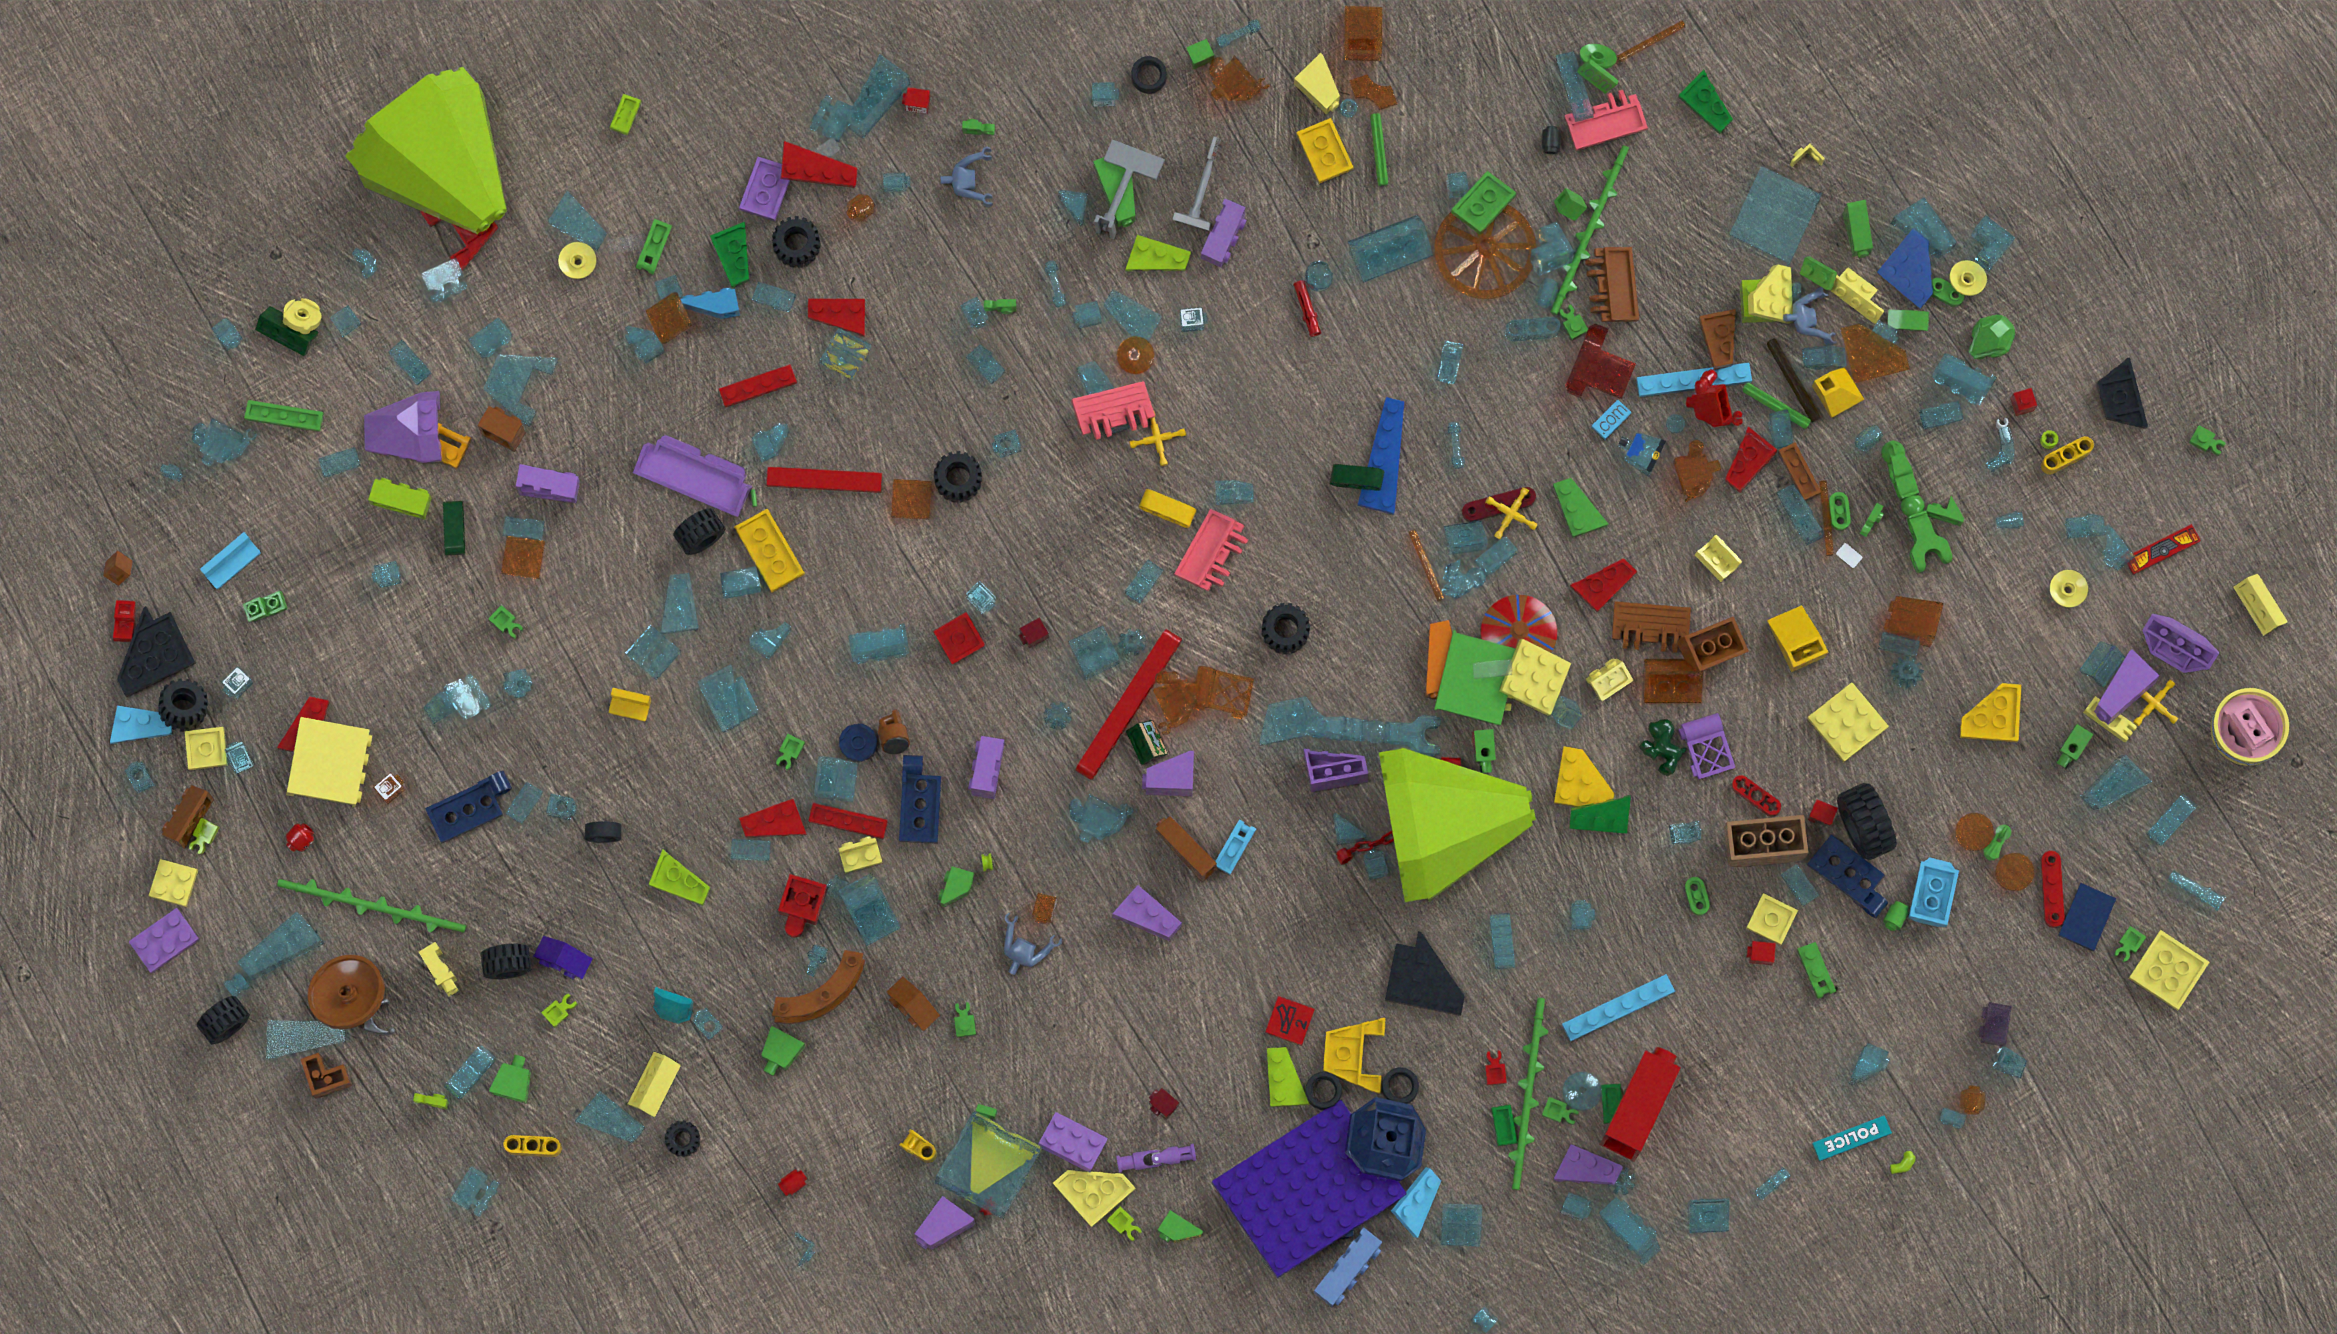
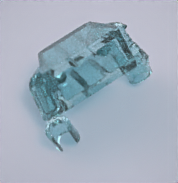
M212 417L208 428L203 423H198L193 427L192 440L200 446L199 451L205 454L201 461L205 465L211 466L214 460L224 463L226 460L230 461L240 457L249 446V441L254 440L257 434L254 433L253 437L249 438L248 432L251 429L245 430L244 435Z
M1089 794L1084 807L1079 799L1071 800L1068 806L1071 819L1078 823V828L1082 830L1079 838L1086 843L1090 841L1092 836L1103 840L1106 836L1108 837L1119 832L1127 820L1126 816L1131 815L1134 811L1130 807L1125 812L1127 803H1123L1119 810Z

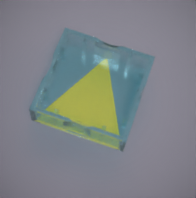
M973 1111L960 1133L956 1146L948 1154L939 1170L935 1183L1004 1220L1038 1160L1042 1147L1018 1134L1005 1130L998 1123Z

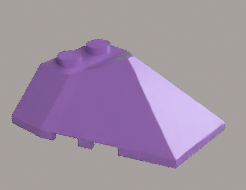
M421 392L364 415L365 451L387 456H399L402 459H414L421 463L442 461L441 442L438 438L440 392Z

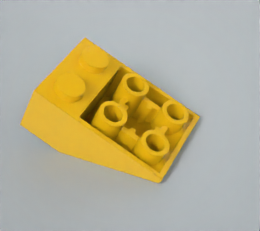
M1802 605L1767 620L1791 672L1827 656L1828 650L1823 639Z

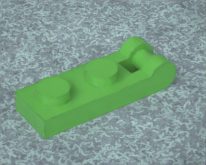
M654 219L636 269H644L649 274H654L672 225ZM646 257L653 259L651 264L644 262Z
M1816 942L1798 948V954L1816 998H1822L1827 993H1835V986L1831 981ZM1824 981L1826 986L1820 988L1818 983Z

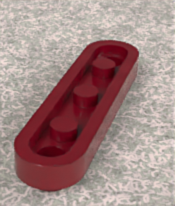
M1524 487L1529 490L1530 498H1523L1519 509L1534 504L1536 493L1532 488ZM1522 488L1490 497L1499 504L1502 503L1510 508L1515 499L1519 497ZM1488 497L1468 502L1462 509V516L1468 522H1475L1504 513L1497 510V507L1485 503ZM1472 508L1475 510V513L1470 514L1468 510Z

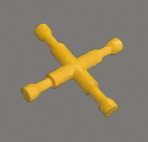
M1155 417L1150 418L1153 436L1145 437L1139 441H1129L1130 448L1132 449L1142 444L1149 445L1155 443L1157 453L1160 456V466H1166L1168 463L1163 453L1162 441L1170 440L1176 436H1186L1185 429L1183 428L1173 433L1166 432L1160 434Z
M1522 487L1519 497L1515 499L1510 508L1502 503L1499 504L1490 496L1486 499L1485 503L1497 507V510L1506 514L1500 529L1494 534L1496 538L1501 539L1503 531L1509 526L1512 519L1525 523L1532 530L1536 529L1537 523L1527 520L1525 516L1517 512L1522 504V499L1529 492L1528 489Z
M2169 680L2164 689L2160 690L2155 697H2152L2147 691L2141 696L2149 704L2142 710L2143 713L2133 721L2136 726H2140L2142 720L2154 708L2162 715L2164 714L2173 724L2179 719L2167 711L2168 709L2160 703L2166 696L2167 691L2175 686L2172 680Z

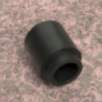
M1546 126V129L1542 130L1541 148L1543 153L1550 155L1558 154L1561 143V130H1558L1556 126Z

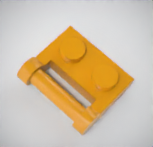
M438 423V435L440 433L461 443L460 448L440 440L442 457L440 462L457 469L472 438L467 435L464 437L442 427V424Z

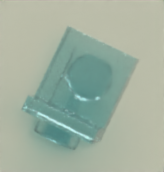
M355 248L352 255L355 260L365 265L361 273L363 278L368 279L377 270L376 260L371 257L372 254L367 250Z
M1698 821L1669 825L1672 845L1690 844L1701 839V829Z

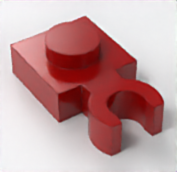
M1500 1050L1497 1051V1058L1495 1059L1491 1058L1490 1051L1486 1054V1058L1490 1062V1065H1485L1487 1086L1507 1083L1505 1064H1499L1502 1056Z

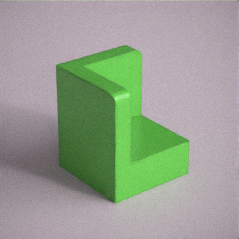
M1207 39L1187 47L1193 69L1214 61V53Z
M1567 188L1554 200L1558 212L1574 221L1587 209L1582 196Z

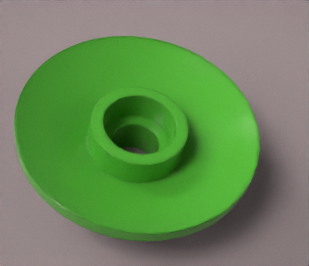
M1587 44L1581 48L1579 54L1584 63L1591 59L1603 69L1614 66L1617 60L1613 50L1600 44Z

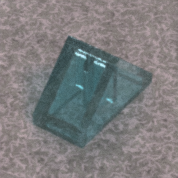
M1067 190L1058 191V198L1077 223L1082 226L1084 224L1088 194Z
M454 687L437 693L423 708L433 724L465 705L466 702L457 688Z
M1337 813L1333 815L1332 820L1337 846L1357 843L1366 839L1367 834Z
M2002 1046L1997 1053L1992 1068L2021 1079L2027 1060L2007 1047Z

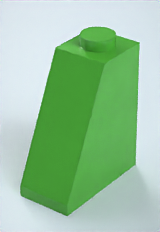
M1866 200L1847 203L1842 215L1852 257L1858 256V258L1868 256L1873 249Z

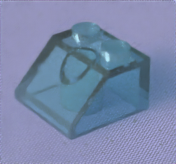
M1867 1043L1862 1048L1848 1084H1857L1878 1075L1880 1071L1883 1072L1890 1060L1887 1057L1889 1052Z

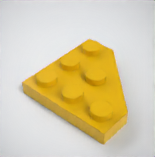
M2002 683L1961 718L1960 738L2018 742L2021 685Z
M1564 746L1554 804L1578 807L1614 799V792L1582 749Z

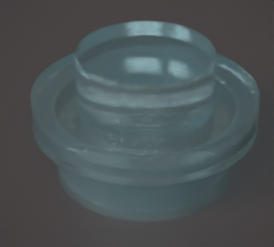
M1671 415L1666 421V427L1671 433H1680L1685 427V420L1680 415Z

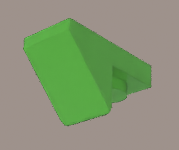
M1952 496L1948 500L1946 509L1940 504L1932 503V505L1928 504L1925 510L1928 517L1960 527L1964 521V517Z

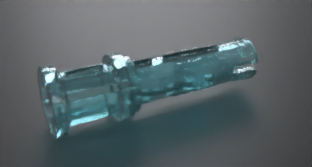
M2175 870L2172 871L2167 880L2200 898V902H2206L2213 906L2216 911L2219 910L2226 897L2213 892L2210 887L2205 888Z

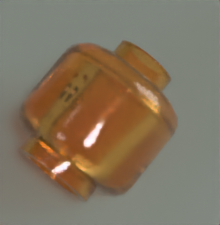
M858 194L847 202L848 210L846 213L851 220L855 219L858 222H862L874 213L875 204L868 195Z
M1970 1085L1968 1089L1961 1091L1959 1106L1964 1110L1965 1114L1979 1115L1985 1109L1986 1094L1980 1090L1979 1086Z

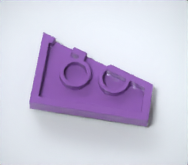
M1570 1145L1554 1180L1559 1182H1591L1594 1184L1614 1185L1623 1167L1608 1159Z

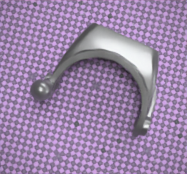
M383 999L381 1005L390 1003V1001L388 999ZM372 1017L364 1023L365 1031L385 1036H392L395 1033L394 1028H390L389 1031L379 1029L374 1024Z

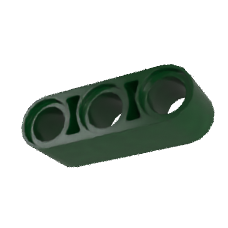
M1333 464L1329 484L1342 488L1380 491L1385 471L1375 467Z
M463 501L443 502L445 555H465Z

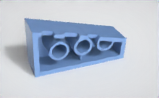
M1363 1227L1357 1239L1352 1241L1345 1254L1338 1259L1333 1269L1327 1273L1314 1290V1294L1329 1306L1333 1307L1334 1304L1338 1306L1345 1298L1342 1295L1345 1290H1351L1357 1283L1355 1280L1359 1273L1363 1275L1369 1268L1367 1264L1371 1258L1375 1260L1380 1254L1381 1250L1379 1248L1382 1241Z

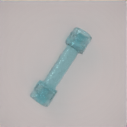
M1257 19L1251 20L1247 26L1228 35L1224 33L1217 37V43L1220 48L1226 47L1230 44V41L1247 33L1258 32L1261 29V25Z
M1048 261L1045 263V271L1050 276L1054 297H1052L1055 307H1061L1066 305L1065 294L1061 293L1056 273L1059 270L1056 261Z
M1450 422L1447 429L1448 433L1451 434L1454 455L1451 458L1454 469L1463 468L1465 463L1464 457L1461 456L1459 442L1461 427L1459 422Z

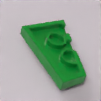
M1703 69L1678 95V98L1720 134L1732 122L1733 118L1723 101L1720 100L1715 87L1711 84L1707 73Z
M745 222L710 235L731 287L733 288L748 282L749 269Z
M1631 795L1571 808L1569 829L1627 834Z

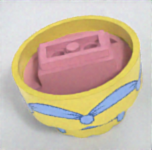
M2256 688L2240 689L2226 696L2219 704L2211 720V737L2214 745L2222 756L2239 765H2258L2269 760L2281 750L2289 734V719L2281 702L2272 694Z

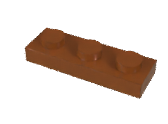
M1796 442L1778 450L1803 502L1821 494V490Z

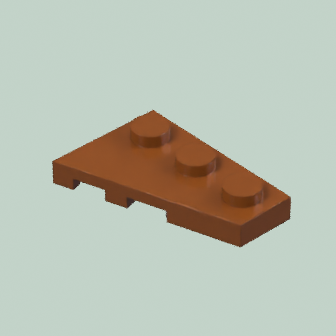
M1736 309L1699 316V323L1713 370L1733 365Z

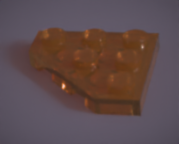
M1860 323L1840 328L1854 383L1910 370L1907 353L1903 348Z

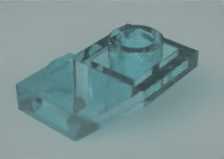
M403 340L388 352L416 385H419L431 374L422 360L412 352Z
M1450 341L1444 342L1437 381L1455 384L1464 344Z
M1830 345L1802 349L1805 368L1819 370L1826 366L1838 368L1847 366L1845 348Z

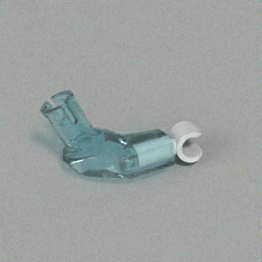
M2004 418L2005 425H2001L1999 419L1996 422V427L1999 429L2000 450L1996 457L1986 462L1991 472H1994L2004 464L2010 465L2015 457L2014 439L2010 427H2007V418Z

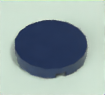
M857 723L847 726L842 731L839 737V747L847 759L853 762H863L874 755L877 749V738L875 732L869 726Z

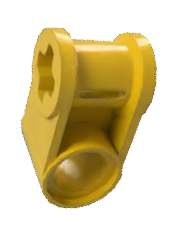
M910 1129L908 1136L899 1146L925 1163L933 1162L937 1157L935 1147ZM927 1148L933 1150L930 1157L922 1155L923 1151Z

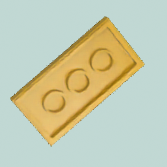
M768 509L734 527L771 593L805 575Z

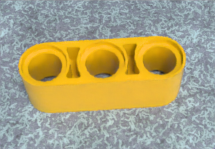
M2084 436L2049 453L2041 463L2042 471L2051 475L2087 457L2094 447L2093 440ZM2079 444H2086L2088 450H2082ZM2063 452L2070 453L2072 458L2066 459L2063 456ZM2046 461H2053L2055 463V467H2049Z
M1150 489L1145 490L1138 506L1145 512L1185 528L1190 527L1197 511L1192 506Z
M510 1135L506 1137L503 1143L505 1150L509 1154L519 1156L556 1157L562 1150L560 1142L553 1137ZM511 1141H517L518 1147L510 1150L508 1144ZM530 1142H537L536 1150H528ZM550 1143H556L557 1149L549 1152L547 1146Z

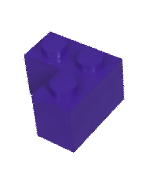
M546 936L542 937L533 956L540 960V965L546 968L550 967L559 972L562 970L564 971L563 975L572 980L575 977L583 979L593 959L566 942Z

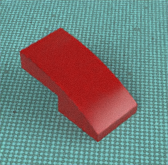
M116 600L114 641L131 642L135 627V601Z

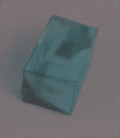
M756 566L720 573L724 598L761 592V584Z

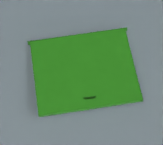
M1453 630L1434 710L1439 709L1501 725L1508 695L1499 690L1516 649L1459 634Z

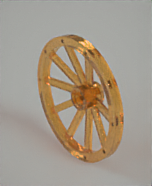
M1507 205L1502 212L1515 221L1493 237L1491 235L1495 220L1487 227L1486 235L1483 233L1479 235L1476 232L1478 238L1452 226L1451 223L1457 217L1451 212L1439 226L1434 244L1435 261L1442 277L1458 292L1477 299L1499 298L1519 288L1531 273L1536 258L1534 232L1526 218L1510 205ZM1517 226L1522 228L1528 242L1496 243ZM1446 231L1474 243L1472 245L1442 249V242ZM1483 243H1487L1491 246V248L1485 250L1481 247V245ZM1497 249H1528V259L1525 267L1523 268ZM1475 251L1452 273L1449 271L1443 255ZM1493 255L1519 272V276L1511 283L1504 285ZM1480 256L1473 288L1457 280L1456 277ZM1486 258H1488L1499 287L1497 289H1479Z

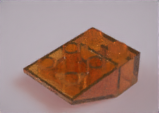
M1345 6L1344 60L1381 61L1382 7Z

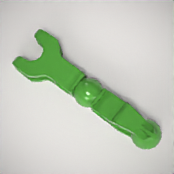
M1894 440L1885 443L1881 454L1884 461L1887 462L1889 477L1899 501H1902L1901 510L1907 516L1906 520L1914 541V546L1909 556L1915 571L1921 573L1925 570L1924 556L1927 552L1938 554L1941 562L1945 564L1952 562L1953 557L1948 541L1935 534L1927 512L1924 511L1925 504L1923 499L1918 496L1919 490L1912 467L1905 456V448L1901 443Z

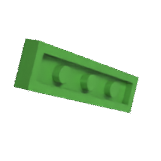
M248 400L244 418L248 421L320 432L324 413Z

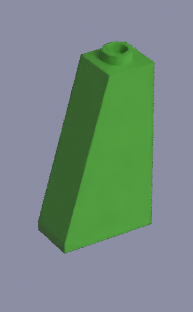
M1105 157L1093 161V167L1110 207L1126 169L1104 161ZM1132 176L1114 215L1117 227H1128L1135 221Z

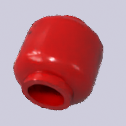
M305 823L295 824L285 835L287 847L293 852L296 850L300 852L305 851L314 841V831Z

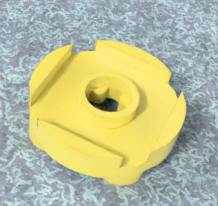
M301 298V301L291 300L284 307L283 323L301 334H309L321 322L320 308L309 299Z

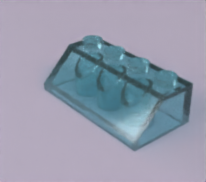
M1418 215L1348 241L1352 258L1363 283L1433 256L1425 225Z

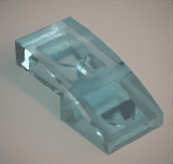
M758 282L752 300L756 303L769 305L777 310L790 312L796 294Z
M1959 401L1919 411L1923 429L1939 427L1963 420Z
M506 516L502 536L541 541L545 521Z
M1147 560L1125 590V594L1141 603L1164 570L1150 560Z

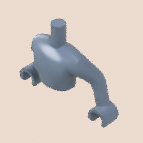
M984 147L982 152L969 155L959 161L954 166L952 176H941V184H952L956 195L983 201L985 207H991L993 203L985 201L988 198H993L991 194L983 195L970 191L975 189V170L965 168L970 163L980 159L991 160L992 156L984 154L985 152H991V148Z
M1819 287L1815 292L1797 300L1793 304V314H1784L1783 320L1785 322L1794 321L1798 333L1822 338L1827 346H1831L1837 343V341L1831 339L1832 336H1835V333L1828 334L1821 330L1813 329L1812 327H1815L1817 323L1815 310L1805 306V304L1816 298L1822 299L1828 296V294L1823 292L1824 288Z
M1010 913L1006 914L1005 921L1008 925L1004 943V954L1013 961L1008 971L1009 973L1015 975L1020 965L1033 967L1044 959L1054 947L1062 944V938L1058 944H1055L1053 942L1055 935L1050 938V942L1034 956L1036 947L1034 944L1019 937L1012 944L1014 923L1018 920V917L1016 916L1012 922L1008 918Z

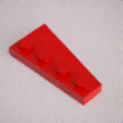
M783 142L780 179L856 187L857 167L792 143Z

